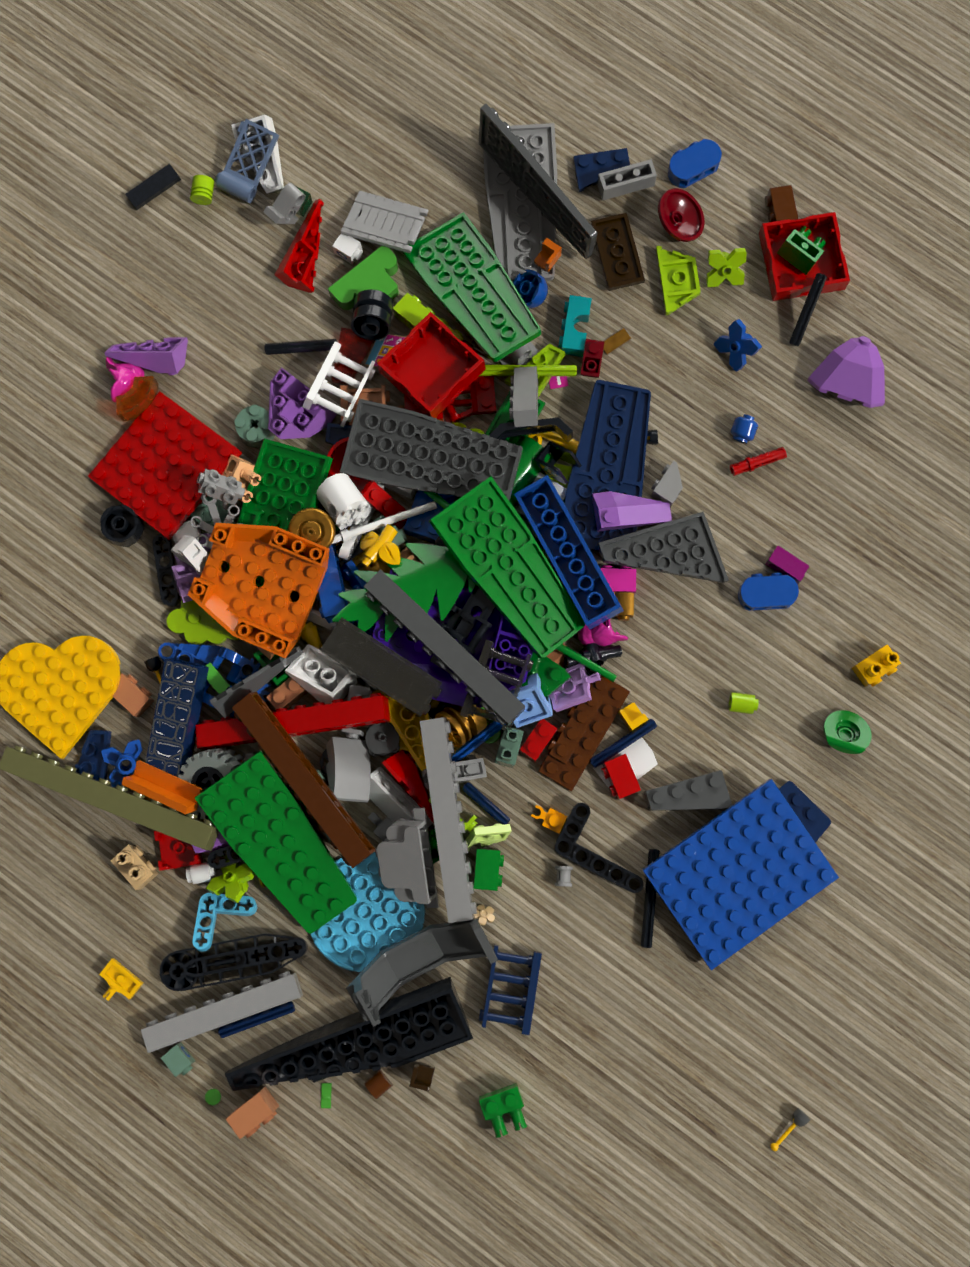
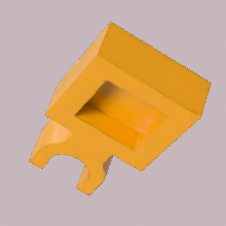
M536 805L535 808L539 809L541 814L539 816L532 814L531 817L544 820L541 826L560 834L568 816L552 808L547 813L542 807Z

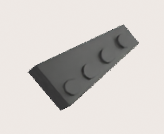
M722 770L644 792L649 811L728 809L732 806Z

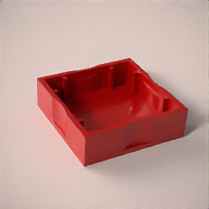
M835 212L812 215L797 220L787 219L762 223L759 238L772 301L808 296L817 273L827 276L820 294L846 289L850 282L845 255L840 244L841 236ZM802 226L807 227L805 232L808 229L811 230V235L808 237L810 241L814 242L817 237H821L822 239L819 242L821 243L823 239L826 242V245L822 248L824 250L823 254L807 275L777 254L793 230L799 231Z
M431 312L411 330L402 342L395 345L377 362L380 373L425 415L436 418L486 370L484 359L465 342L455 337L451 330Z

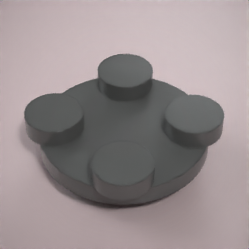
M379 723L367 728L365 739L371 756H386L399 752L400 736L392 723Z

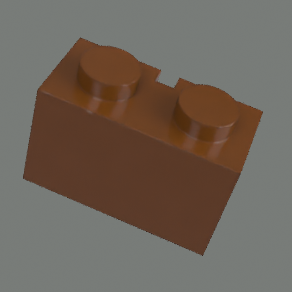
M792 185L770 188L767 196H765V205L769 207V212H771L768 214L769 222L787 219L797 220L798 214Z

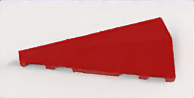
M321 199L314 201L274 274L288 287L308 293L314 292L315 289L313 287V278L316 277L314 269L315 261L318 260L321 234L319 233V224L322 222L320 214L321 207L324 206V202Z

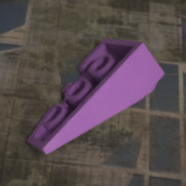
M187 337L164 338V342L159 343L147 340V342L137 345L136 342L112 345L104 353L107 357L157 373L175 375L185 366L188 339Z
M612 491L592 494L597 532L672 521L670 504L667 502Z

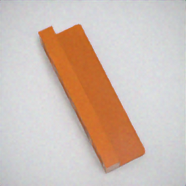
M141 760L136 762L134 774L123 777L121 784L185 815L197 810L198 803L194 798L202 792V788Z

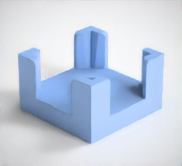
M537 673L528 676V685L510 691L525 705V710L513 721L516 728L552 716V701L549 696L545 698L541 690V679Z

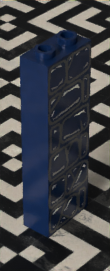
M176 658L165 659L145 763L176 777L184 773L180 769L182 765L187 764L186 760L192 757L196 725L199 722L209 667Z

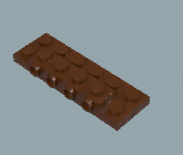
M601 675L600 681L590 683L592 700L578 704L576 707L573 706L567 714L569 717L566 724L562 723L557 731L559 736L549 744L547 749L550 751L538 772L569 791L574 789L630 693L626 688Z

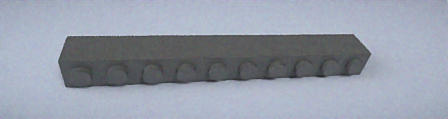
M381 569L364 585L367 591L365 595L372 602L376 600L381 605L379 608L387 616L391 614L395 618L393 622L400 629L403 627L409 631L407 635L415 643L419 641L423 645L422 649L429 656L433 654L438 659L436 663L442 669L448 668L452 672L450 676L458 684L462 682L466 686L465 690L472 697L476 695L481 700L480 705L485 710L489 711L491 709L496 714L494 718L501 725L505 723L510 726L525 710L523 703Z

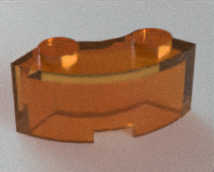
M153 376L134 377L130 390L124 395L116 397L117 416L123 422L137 418L152 403L158 393V382Z

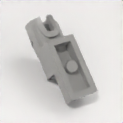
M483 758L455 762L457 773H454V779L458 783L487 777ZM427 769L422 772V777L424 778V786L429 789Z

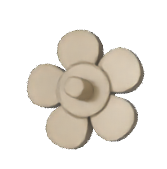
M480 904L477 906V914H474V919H479L480 925H486L487 921L492 923L495 920L493 915L494 909L491 906L485 909V906Z

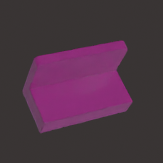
M780 546L775 548L765 565L777 573L791 576L797 585L801 582L809 568V565Z

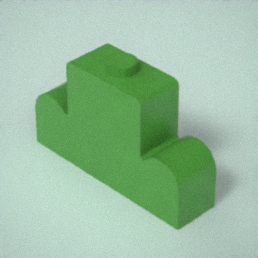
M379 247L328 288L330 297L343 310L352 309L355 296L364 290L382 291L393 300L399 295L398 285L390 277L398 271L395 254L389 247Z

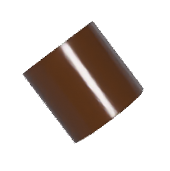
M382 1070L376 1072L364 1083L375 1099H378L393 1086Z

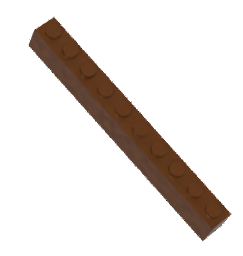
M257 692L249 693L234 705L232 709L235 711V717L244 723L247 727V733L256 739L259 743V749L268 755L271 759V765L280 771L283 775V781L292 787L295 791V797L304 803L307 807V813L316 819L319 823V829L328 835L331 839V845L343 855V861L348 866L354 868L376 851L260 695Z

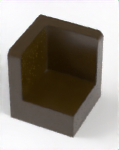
M415 1063L409 1087L429 1092L435 1067Z

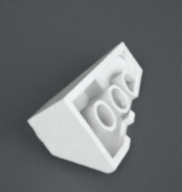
M262 115L249 119L275 132L271 117ZM241 122L231 125L235 141H237L240 134L237 130ZM249 125L246 132L248 138L257 135L255 127ZM267 134L261 137L264 146L270 144L273 136ZM258 138L250 141L252 150L261 147ZM276 142L259 181L267 194L284 188L278 142ZM247 143L240 146L239 149H241L243 154L249 152ZM263 151L254 154L257 163L263 161ZM251 155L245 158L248 164L253 165Z

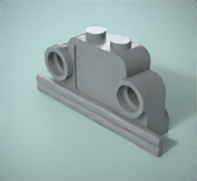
M425 807L413 808L414 820L397 819L388 827L386 831L387 838L377 846L376 857L379 861V876L386 888H395V896L400 901L417 902L419 904H426L427 908H438L439 903Z

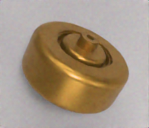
M306 508L297 512L292 517L288 526L289 532L327 548L332 545L336 534L335 524L331 516L318 508Z

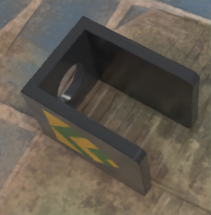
M549 441L534 461L544 475H548L550 478L566 485L568 481L560 469L554 466L555 463L561 459L578 468L582 465L571 450ZM550 453L551 458L546 463L544 461L545 456Z

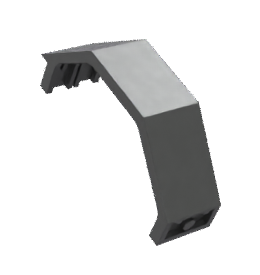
M478 919L433 924L380 951L346 989L364 1021L370 1020L374 1027L381 1023L379 1016L380 1008L405 983L448 961L487 957L490 964L498 961Z

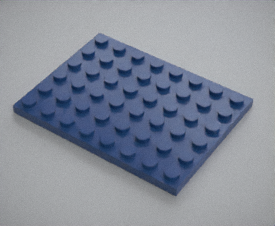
M772 779L764 782L642 869L710 970H713L839 878Z

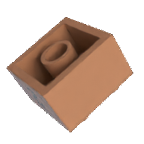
M265 1086L226 1118V1121L239 1139L244 1136L249 1138L261 1127V1122L265 1125L277 1114L275 1110L279 1107V1104Z

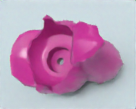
M106 357V368L114 376V380H116L111 387V400L117 402L133 392L136 385L142 382L144 371L139 366L129 363H114L112 358Z
M610 619L606 621V626L601 623L590 630L585 624L578 631V638L585 646L592 643L608 646L618 641L628 640L627 636L613 631Z

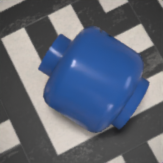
M744 414L743 417L735 418L731 428L733 439L747 444L748 441L754 439L758 424L754 421V417Z

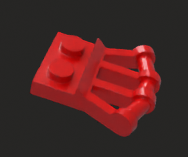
M478 376L461 393H471V399L454 400L446 407L451 416L450 420L452 423L459 422L471 415L497 413L494 376ZM472 406L471 409L457 414L454 407Z

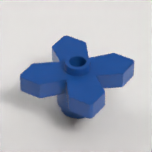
M740 319L735 320L728 327L729 336L723 335L714 342V346L720 353L730 352L729 364L736 372L747 364L746 355H755L762 348V345L756 338L746 333V326Z
M140 739L129 741L123 753L113 746L102 749L101 753L104 762L115 766L109 775L111 786L121 785L123 777H127L128 774H134L136 762L138 761L136 759L143 751ZM129 760L130 763L129 765L124 766L122 764V761Z

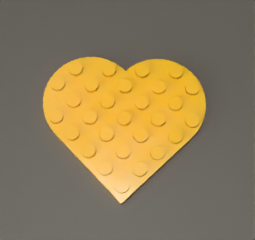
M92 636L70 638L61 643L56 649L33 642L18 645L6 653L0 661V705L60 759H64L112 700L121 676L119 657L108 643Z

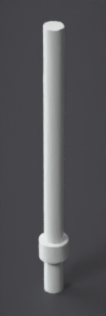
M433 501L351 530H342L339 534L335 535L332 544L340 541L346 542L351 540L352 537L384 527L387 524L390 525L437 509V505Z

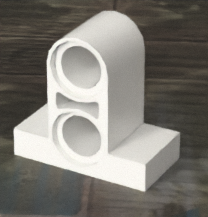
M183 536L171 549V552L178 559L193 567L201 575L209 554L196 538Z

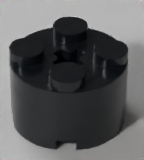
M126 505L111 506L103 512L100 518L102 534L117 546L130 547L143 534L144 524L142 519Z

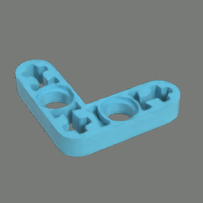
M206 893L202 895L199 901L192 939L195 949L205 952L211 947L217 914L251 916L255 914L258 908L255 899L250 896H242L239 902L241 905H247L250 902L253 906L249 907V910L246 911L243 906H239V910H237L238 903L235 902L231 909L223 908L224 902L229 900L225 897V894L217 896L212 893ZM211 898L214 904H210V913H208L207 906L204 902H208V900ZM203 918H210L211 923L209 926L202 927L200 925ZM199 930L205 932L204 939L207 941V943H203L202 946H200V944L198 943V941L202 939L203 935L201 932H199Z

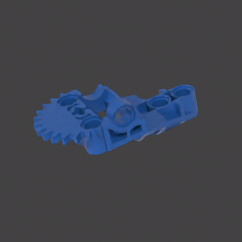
M163 643L157 650L163 662H165V659H179L181 655L185 654L189 657V662L203 666L211 663L216 670L220 667L223 659L234 663L226 679L236 684L258 671L261 665L260 663L254 665L253 658L249 660L223 646ZM164 646H169L172 649V654L169 657H165L161 653V649ZM245 664L251 666V673L249 675L242 673L241 669ZM206 680L202 702L214 707L209 701L214 696L206 693L210 685ZM265 684L257 691L264 702H267L263 695L270 694L265 688L271 687V684ZM235 711L230 714V717L234 716Z

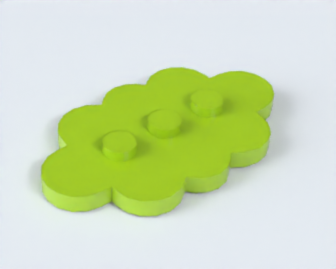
M194 600L185 603L181 601V608L173 610L167 617L168 628L176 634H184L185 639L190 644L204 645L209 641L214 645H219L227 638L236 641L240 640L225 630Z

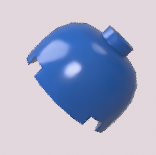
M527 269L524 270L526 272L523 274L519 273L516 276L513 284L527 307L532 309L544 302L548 293V285L545 278L538 272Z

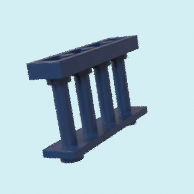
M494 945L493 950L498 960L525 964L531 968L530 976L526 975V977L495 972L496 962L492 963L485 1009H480L479 1021L482 1022L483 1028H486L487 1021L516 1025L522 1029V1034L530 1035L542 952L534 951L533 956L529 955V957L498 952L499 945ZM493 980L524 985V987L528 988L527 996L518 997L491 992ZM490 1000L521 1005V1008H525L524 1016L518 1018L489 1013Z

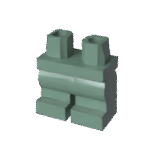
M507 726L504 727L495 759L496 764L510 768L515 766L524 731Z

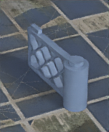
M246 119L245 122L241 121L237 130L240 134L224 171L216 175L215 183L217 188L247 203H251L256 196L257 186L280 135ZM249 125L255 127L257 135L248 138L246 132ZM267 134L273 136L270 144L264 146L261 137ZM258 138L261 147L252 150L250 141ZM247 143L249 152L241 155L239 148L242 144ZM263 151V161L257 163L254 154ZM251 155L253 165L245 167L242 158ZM239 160L242 169L238 171L231 170L233 162ZM253 168L257 172L254 181L248 178L246 172Z

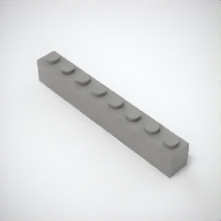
M290 971L279 974V979L272 981L271 978L260 981V986L255 988L249 985L241 988V993L234 995L232 991L222 995V1000L215 1002L213 998L203 1002V1007L196 1009L194 1005L184 1009V1013L177 1016L175 1012L165 1016L166 1020L158 1023L156 1019L146 1023L147 1027L141 1029L147 1052H153L302 997L303 992L297 974H290Z

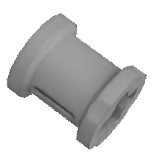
M555 866L557 870L555 886L572 887L571 870H573V867Z

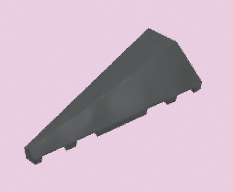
M300 646L291 650L287 658L280 657L209 701L226 718L234 711L232 709L234 705L249 693L257 692L298 658L303 651Z

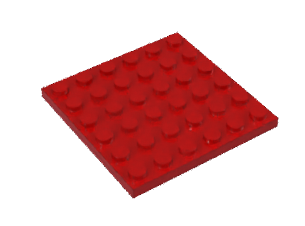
M159 391L90 472L88 477L123 505L130 507L142 520L170 540L202 502V493L198 492L199 484H197L200 472L204 473L205 469H213L222 475L228 465L231 454L239 457L242 452Z

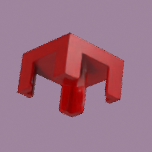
M154 831L155 841H159L162 860L158 861L159 871L203 863L202 853H195L191 844Z

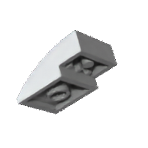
M332 737L326 744L329 760L326 765L330 790L338 800L367 803L370 795L371 768L366 740Z

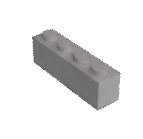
M537 366L514 368V375L511 376L510 420L514 419L515 427L538 426Z

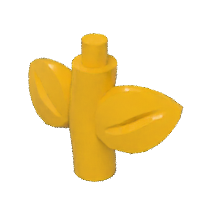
M387 524L380 536L371 531L362 538L360 548L366 552L364 554L365 558L361 563L365 567H368L371 562L375 563L378 558L390 565L400 564L399 548L392 542L398 533L397 530Z

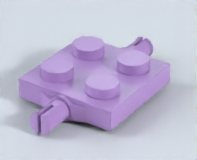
M582 664L566 668L571 678L549 696L552 701L553 710L559 712L592 700L590 683L601 680L599 673L587 676L586 668Z

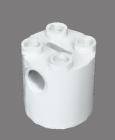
M340 473L326 478L319 486L316 494L318 500L338 528L344 530L354 524H362L365 521L364 516L368 512L370 505L349 476Z

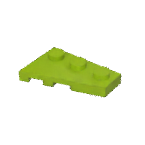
M549 343L533 356L532 360L526 365H559L565 356V351ZM509 376L504 381L507 385L511 386V377ZM538 376V397L552 376Z

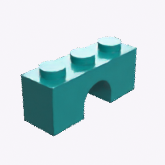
M570 295L569 302L565 301L564 313H567V317L562 319L561 330H564V336H560L558 346L565 351V355L583 357L587 333L577 331L574 325L578 322L589 321L592 298Z

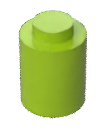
M731 692L728 709L730 712L753 714L758 709L759 701L755 699V695Z

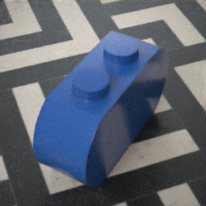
M703 139L699 142H693L684 150L676 151L670 160L668 168L670 182L676 187L687 188L715 173L722 157L719 145L712 140Z
M772 573L770 576L753 574L740 586L738 600L741 606L748 611L787 609L798 598L799 588L796 581L789 575H782V573Z

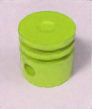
M206 175L193 176L190 200L199 205H210L212 203L215 181Z

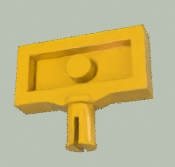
M112 958L99 974L110 986L103 995V998H106L108 1001L115 992L122 993L130 1000L144 984L115 958Z

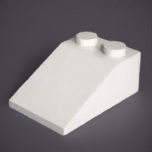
M310 644L302 650L303 653L285 670L286 674L314 698L325 704H331L332 700L344 699L349 693L350 685H356L357 683L355 670L349 672L338 665V660H331L323 655L321 650ZM339 661V664H341L342 666L348 668L349 670H353V669H354V668L350 669V668H351L350 666H348L347 664H345V663H343V662L341 663V661Z

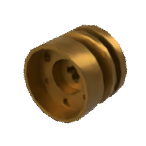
M451 704L450 707H445L443 711L435 715V719L444 717L446 721L450 722L451 733H448V738L456 747H462L467 741L471 740L472 735L479 734L487 727V721L481 709L476 710Z

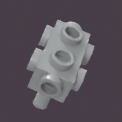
M205 469L204 473L200 472L197 478V484H199L198 492L223 501V509L228 510L230 504L235 505L238 499H242L245 488H242V482L237 481L232 476L220 475L213 469Z

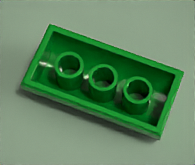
M524 435L515 444L522 446L523 451L510 498V503L514 508L518 504L514 494L531 485L539 472H542L534 459L544 447L532 438ZM550 453L545 456L544 461L546 463L551 458Z

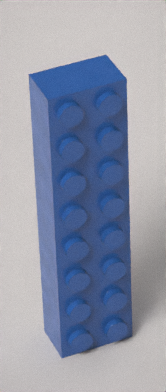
M546 475L515 493V497L586 626L591 630L623 612L624 610L549 476Z

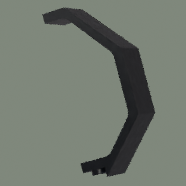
M557 417L539 419L538 426L515 427L514 422L502 423L489 436L505 440L509 437L556 432L569 443L573 438V430Z

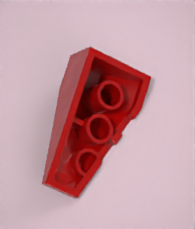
M402 750L383 761L382 764L405 788L414 801L418 803L419 807H425L426 815L434 823L432 804L428 801L430 797L410 752L406 754Z

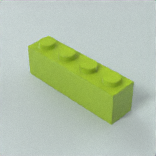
M408 292L393 307L394 316L411 330L430 312L435 315V312L430 307L423 306L417 296H411ZM439 319L451 330L455 337L464 342L463 335L458 330L451 329L445 319Z

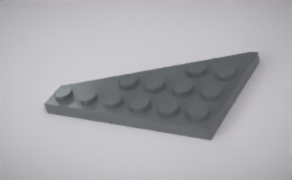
M704 511L597 544L603 563L720 583L729 581Z

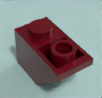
M586 339L581 376L599 378L604 341Z

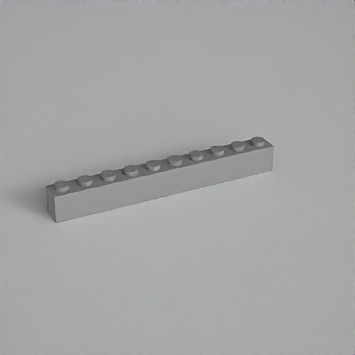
M444 717L420 721L448 923L473 920L474 914H477L476 902H472L471 894H474L473 882H469L468 876L471 873L470 861L466 862L465 853H468L467 841H463L462 833H465L464 821H460L459 813L463 811L461 801L457 800V793H460L458 781L454 779V773H457L455 761H452L451 753H454L453 742L449 741L448 733H451L450 722L446 721Z

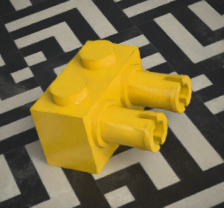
M887 644L851 669L864 687L870 684L874 687L882 681L880 677L885 674L890 676L898 670L896 667L901 662L899 661V655L893 652Z

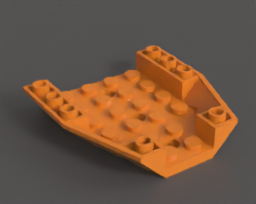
M215 523L209 538L213 545L201 576L194 577L187 595L232 636L280 657L287 658L300 639L327 571L330 549L277 526ZM225 561L230 565L227 572H223L221 569V565ZM259 576L264 578V585L262 587L256 585V579ZM293 591L299 593V599L296 602H293L290 598Z

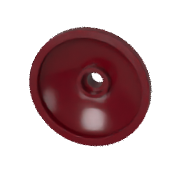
M677 188L670 189L661 196L658 202V215L666 232L682 242H691L697 239L702 234L705 225L704 214L698 201L687 191Z

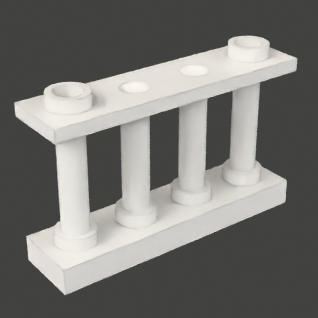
M334 342L302 407L310 410L312 404H319L343 416L344 418L340 426L344 427L346 421L351 422L355 414L352 409L367 379L371 380L376 371L372 369L375 361L372 360L369 368H366L342 356V353L339 352L341 344ZM339 362L365 375L362 382L334 369L333 363ZM326 376H333L357 388L355 396L327 383L328 381L325 380ZM319 390H326L350 402L348 410L320 397L321 395L318 394Z

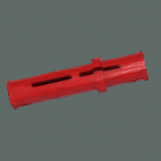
M780 447L752 458L747 457L741 462L730 465L731 474L736 476L747 471L752 472L758 467L787 458L786 450L784 447Z

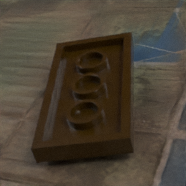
M627 213L591 221V226L597 232L596 246L608 290L611 291L644 283L645 278Z

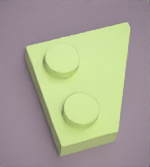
M497 823L492 826L484 827L479 825L474 827L465 840L468 844V852L471 846L479 843L481 847H485L506 840L512 831L510 824L502 825Z

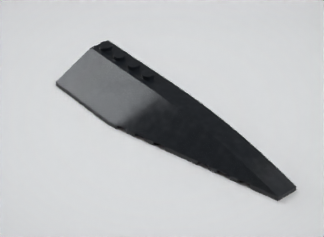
M451 977L388 1000L379 1010L381 1023L374 1027L370 1020L364 1021L360 1012L353 1013L270 1049L225 1072V1077L232 1091L258 1088L259 1085L270 1084L272 1086L284 1081L292 1083L305 1078L313 1080L341 1076L342 1073L346 1072L355 1074L367 1069L375 1071L381 1070V1067L391 1066V1068H396L473 1039L453 981Z

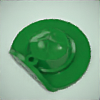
M835 711L826 718L823 725L824 735L828 744L843 753L860 754L866 750L872 739L871 729L867 722L861 716L851 711Z

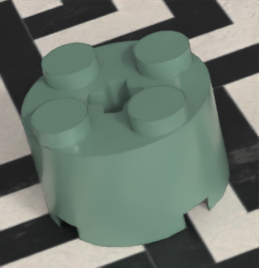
M251 405L240 411L235 418L236 431L247 446L261 448L264 438L274 440L275 434L268 429L269 412L258 405Z

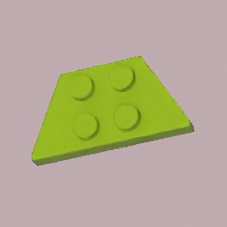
M656 246L665 314L669 315L701 293L696 259L693 256L682 255L674 250L673 252L662 249V246Z

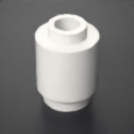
M208 862L191 865L186 868L188 883L210 882L212 878L216 877V869L212 868Z

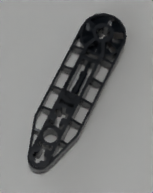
M264 933L213 943L211 946H215V954L201 957L200 951L195 949V947L178 950L168 954L163 959L159 975L162 983L168 989L186 991L271 974L304 956L308 950V944L301 937ZM272 936L274 937V943L259 946L257 937ZM278 937L288 938L289 940L279 942ZM254 938V947L239 948V940ZM234 942V951L220 953L219 944ZM296 942L302 946L299 953L297 950L288 951V947L295 946ZM275 946L282 948V955L280 957L274 955L273 950ZM195 949V955L191 952H188L189 950ZM257 950L259 953L267 952L268 954L260 958H255L254 954L257 953ZM184 954L188 955L186 962L182 961ZM235 954V957L216 960L214 963L208 962V959ZM172 957L176 963L172 964L169 958ZM292 958V960L282 965V960ZM199 961H201V963H202L203 972H201V965H200ZM277 961L278 967L276 969L263 973L262 964ZM236 963V966L211 971L209 969V966L215 965L217 967L224 964ZM258 965L259 974L243 975V968ZM183 968L184 972L177 973V969ZM238 969L239 978L224 980V971ZM219 974V982L204 983V975ZM199 979L200 985L194 986Z

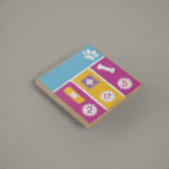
M388 334L383 339L375 340L364 365L369 367L373 360L375 361L373 368H378L377 362L406 337Z

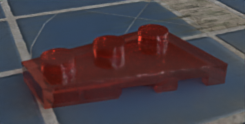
M341 327L339 337L341 348L339 352L342 353V356L361 365L375 340L363 339L357 336L352 329ZM339 362L334 364V369L352 378H355L358 373ZM332 376V382L347 384Z

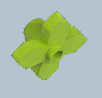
M735 248L731 253L709 250L708 263L714 269L707 273V286L718 287L726 278L733 286L743 285L745 274L738 267L746 262V249Z
M237 863L222 868L223 875L212 878L206 889L217 896L225 892L226 898L239 903L244 893L248 890V881L252 880L255 876V873L246 863L241 866Z

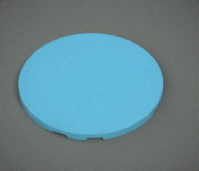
M372 853L354 868L348 866L342 858L336 860L337 865L357 895V901L318 930L311 933L313 942L318 950L329 961L349 971L362 972L380 951L422 930L424 924V904L402 902L395 896V888H386L382 884L376 853Z

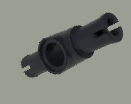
M592 643L583 647L579 654L601 666L607 659L621 657L622 649L620 645L604 648L603 646L599 647L596 643ZM565 655L564 663L566 667L580 664Z

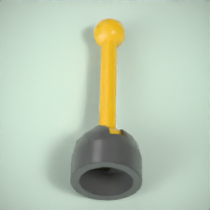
M797 1108L792 1115L793 1124L776 1143L770 1145L772 1151L778 1150L781 1142L796 1126H805L811 1120L801 1109Z

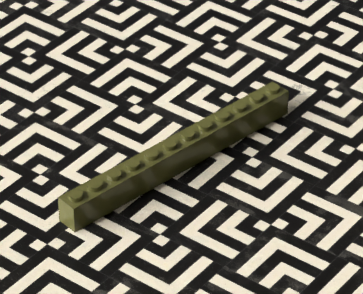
M15 745L14 748L6 747L0 761V770L201 849L212 851L219 830L211 820L204 818L203 821L197 819L198 815L193 813L182 814L170 807L162 806V803L153 799L150 801L146 800L144 795L136 791L133 794L128 793V788L117 785L115 788L110 786L111 782L99 778V781L93 779L94 775L83 771L82 774L76 772L77 768L65 765L64 768L59 766L60 762L49 758L46 761L42 759L43 755L35 752L31 754L26 753L27 749Z

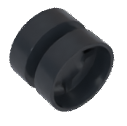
M370 289L359 292L354 299L351 319L352 331L357 336L366 340L385 338L390 332L393 310L392 299L386 293L379 290Z

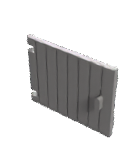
M359 191L343 224L341 234L411 253L413 247L408 244H415L425 221L423 216H427L429 210Z

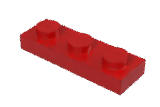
M372 480L361 491L366 501L381 515H384L385 518L407 511ZM407 519L393 523V525L397 529H402Z

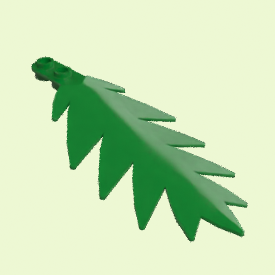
M406 543L405 546L422 563L401 558L399 565L387 564L396 575L385 574L426 613H428L435 592H437L440 620L443 621L455 604L467 576L469 592H472L475 582L464 571L448 547L424 543ZM364 570L354 571V574L366 583L377 573ZM365 589L349 590L338 594L339 597L348 601L349 604L332 619V622L358 621L357 633L363 634L376 623L383 612L379 608L381 605L376 600L372 602L365 595L367 592ZM385 614V642L389 641L398 627L393 622L395 618L391 614L388 616Z

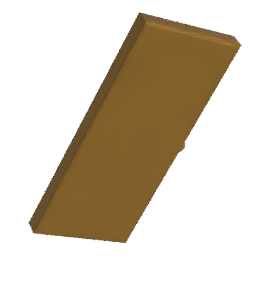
M623 328L604 341L603 350L608 355L629 341L631 337Z

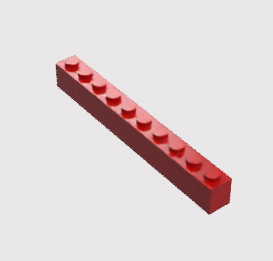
M381 693L370 694L369 698H362V696L351 697L350 701L336 699L332 700L331 704L317 702L313 703L312 707L298 705L293 710L279 708L273 713L290 737L391 722L388 698L381 695ZM223 717L221 721L214 722V720L202 721L203 724L196 725L197 748L208 750L215 747H229L257 742L255 738L247 733V727L244 723L240 722L237 718Z

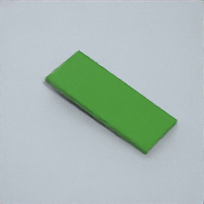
M322 1083L321 1108H331L332 1083Z

